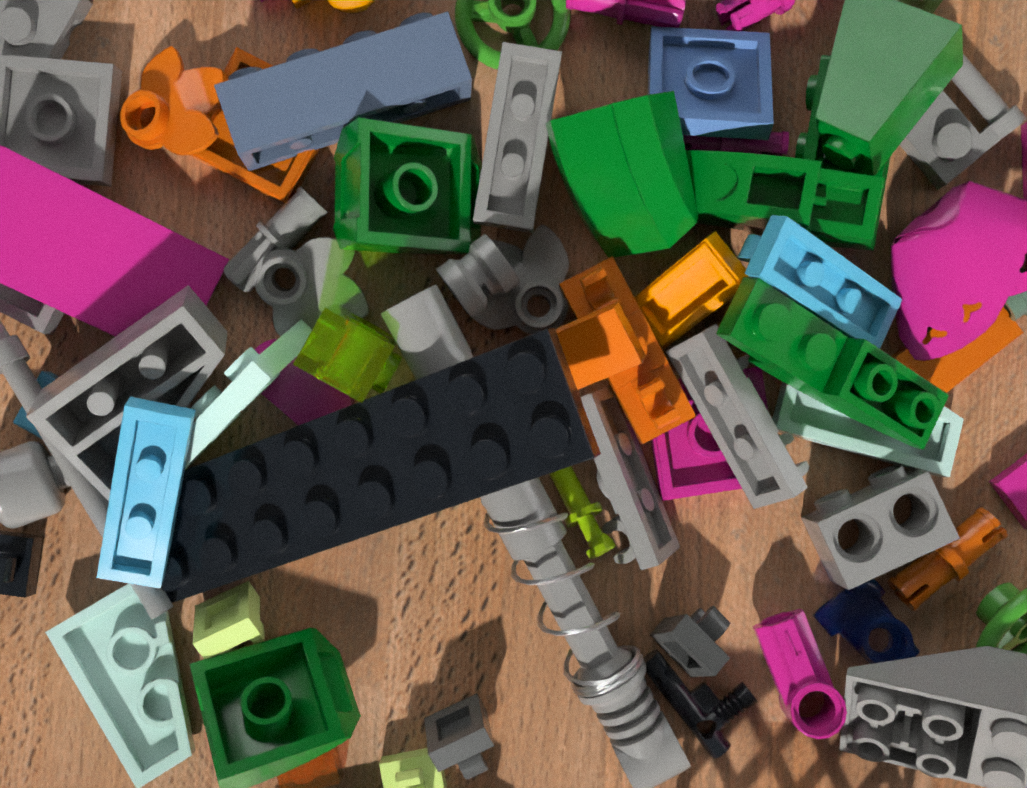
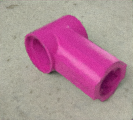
M796 609L781 612L767 617L760 623L752 626L779 693L780 708L785 716L800 732L810 738H830L838 733L846 719L845 701L833 686L804 611ZM809 692H822L824 704L820 712L812 717L800 716L799 704L802 698Z

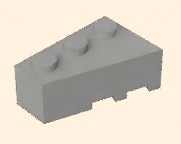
M188 285L42 388L26 418L109 501L124 405L128 399L135 397L187 408L224 357L228 331Z

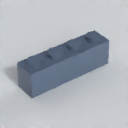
M447 11L434 16L431 13H418L403 20L399 27L380 33L370 30L357 32L346 38L342 45L323 51L317 49L300 50L291 54L285 63L263 70L259 67L243 68L233 72L228 77V81L215 84L214 87L237 154L248 171H252L295 157L297 154L307 150H317L338 143L341 130L358 117L401 123L471 100L472 77L449 12Z

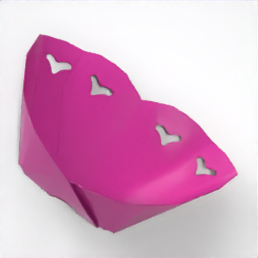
M967 181L951 188L923 214L916 217L894 239L891 245L892 292L903 299L895 319L899 337L915 360L926 361L962 349L982 335L996 321L1009 296L1027 291V271L1020 272V268L1025 260V254L1027 253V200L972 181ZM981 303V308L972 311L969 320L966 323L963 322V304ZM928 327L947 332L945 337H933L929 343H922L927 335Z

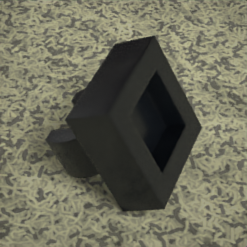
M0 530V595L26 598L36 594L44 536Z

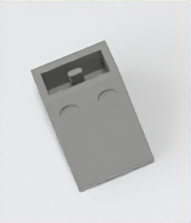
M983 646L848 667L844 695L847 714L845 723L841 728L839 751L855 754L871 762L883 761L919 770L935 778H951L986 788H1027V654Z

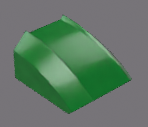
M674 91L614 102L545 123L552 151L570 199L584 226L608 258L611 256L614 258L670 249L697 223V206Z
M360 117L341 130L334 155L335 222L333 226L340 249L412 254L469 253L470 244L481 236V225L473 223V216L482 165L475 138L472 134Z
M307 628L189 664L219 788H250L307 763L350 739L361 717L340 651L316 628Z

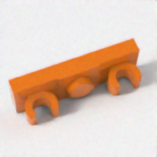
M613 256L559 283V288L576 320L615 302H619L646 357L642 364L610 376L607 380L640 444H644L696 417Z

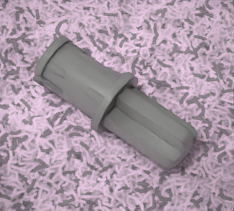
M301 186L266 224L261 221L256 224L259 231L224 267L223 272L226 277L242 291L250 292L255 288L253 280L254 270L263 256L277 249L292 250L319 219L328 213Z

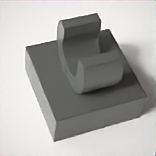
M711 606L706 612L699 608L691 616L683 614L663 618L650 634L690 677L716 676L730 659L715 643L730 625V622L715 606Z
M478 693L424 718L428 755L438 772L458 764L464 778L468 780L489 770L481 753L493 747L494 742L487 710Z

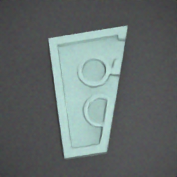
M302 319L261 354H258L252 347L248 348L224 372L232 381L223 392L214 385L190 408L196 410L194 417L196 420L193 422L185 469L241 414V410L243 411L280 375V372L319 336Z
M783 381L772 418L779 433H791L792 436L895 465L902 464L903 467L909 469L929 471L931 475L938 477H950L964 421L963 418L944 406L924 450L918 449L826 406Z
M128 583L45 632L136 788L144 786L192 756L195 752V745L168 610L158 617L151 619L132 586Z

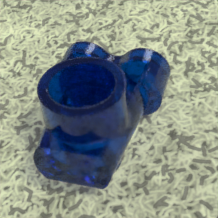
M875 578L850 590L843 588L812 615L830 637L837 633L841 635L869 664L916 657L920 652L913 641L909 628L902 621L895 618L881 599L886 591ZM876 628L883 629L889 638L887 647L882 651H874L869 645L870 632Z

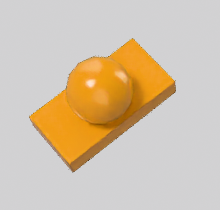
M715 231L634 298L658 343L665 349L733 298L743 277L749 276L745 274L746 268Z

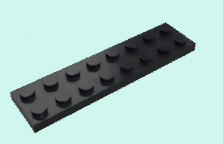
M547 328L186 469L184 471L166 575L161 589L165 591L173 603L599 456L601 454L555 328Z

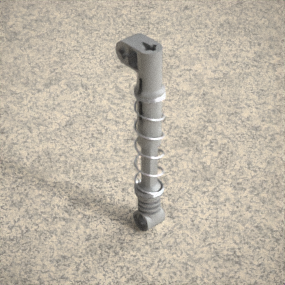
M437 284L381 313L416 380L473 358L471 349ZM539 477L480 497L481 503L487 511L484 527L488 531L500 535L511 558L514 560L511 567V577L519 583L537 585L545 599L537 616L538 627L545 633L564 636L571 649L563 665L564 675L571 682V688L584 705L591 706L597 713V718L604 726L603 729L610 738L614 752L632 787L654 788L692 768L663 711H660L657 700L653 698L650 687L647 686V681L644 677L646 663L643 655L640 653V649L631 645L617 647L606 626L616 621L621 613L613 612L602 618L580 577L581 574L591 570L594 567V563L590 562L576 569L561 541L567 531L562 521L567 518L568 513H557ZM490 519L492 520L495 528L489 523ZM520 560H524L534 580L521 579L517 575L516 566ZM547 606L561 631L548 629L544 625L543 613ZM573 654L580 665L574 676L569 672V661Z

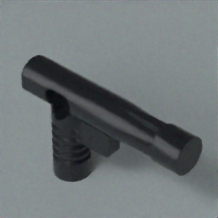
M657 649L648 653L643 658L646 663L647 675L713 759L722 756L729 750L731 743L721 732V729L726 726L725 723H730V719L734 720L735 716L740 715V712L743 713L744 708L749 709L758 702L743 682L733 688L732 692H728V696L724 695L723 700L718 699L705 682L690 691ZM705 720L713 721L710 732L707 734L699 730L697 723Z

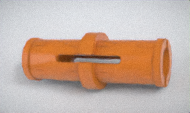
M979 507L974 511V514L955 528L960 539L917 558L896 576L888 579L887 583L892 590L897 589L895 595L910 610L915 611L923 602L952 579H956L959 582L969 574L968 567L989 549L1008 537L1007 531L1002 527L998 530L995 529L1001 525L1000 521L988 510Z

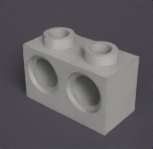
M902 464L892 465L871 474L868 477L870 485L850 494L848 489H842L827 494L814 502L817 510L802 516L801 519L830 581L850 590L960 539L929 471L904 469ZM906 494L911 501L912 511L904 523L898 524L893 515V508L896 501ZM853 519L858 526L859 536L852 547L843 550L838 542V532L845 522Z

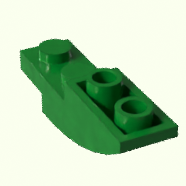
M686 150L698 212L697 223L744 230L745 225L766 228L771 215L789 217L816 237L870 245L873 240L885 177L821 168L822 161L741 152Z
M743 277L716 332L718 336L749 354L748 361L770 375L826 406L914 448L924 450L949 397L947 393L866 339L848 338L759 278Z

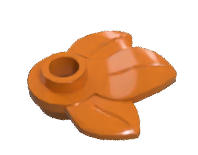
M173 46L164 49L151 59L145 67L141 76V89L132 93L125 100L120 113L123 129L133 143L144 149L153 150L164 146L179 156L203 151L217 139L219 134L209 116L213 115L221 105L214 85L227 81L226 73L220 68L215 67L184 70V63L177 49Z

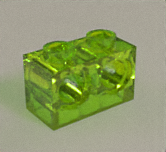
M339 304L324 308L293 365L363 403L371 389L379 394L384 392L403 357L393 352L396 342L392 334Z

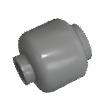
M29 441L0 451V523L7 528H19L54 515L61 511L65 504L63 489L71 485L54 457L50 456L47 449L39 442Z

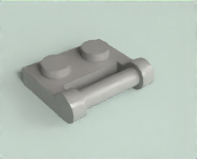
M964 54L963 65L951 80L989 125L978 132L949 96L942 91L900 144L901 148L937 190L951 182L998 141L1027 119L1016 104L1009 108Z

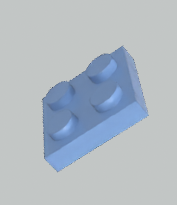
M651 26L647 95L674 91L683 135L769 140L774 124L770 33Z

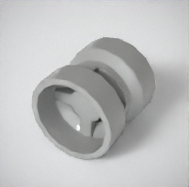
M483 234L470 244L469 253L461 260L449 259L436 269L441 279L470 318H473L486 308L489 296H493L497 292L506 294L520 283L511 265L486 234Z

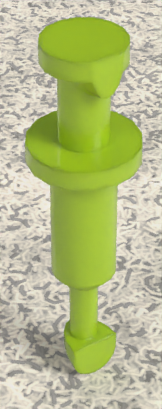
M572 466L549 473L570 514L564 519L567 528L579 525L590 547L586 551L588 558L594 559L616 547L613 539L607 534L602 533L594 517L603 510L600 502L590 503Z

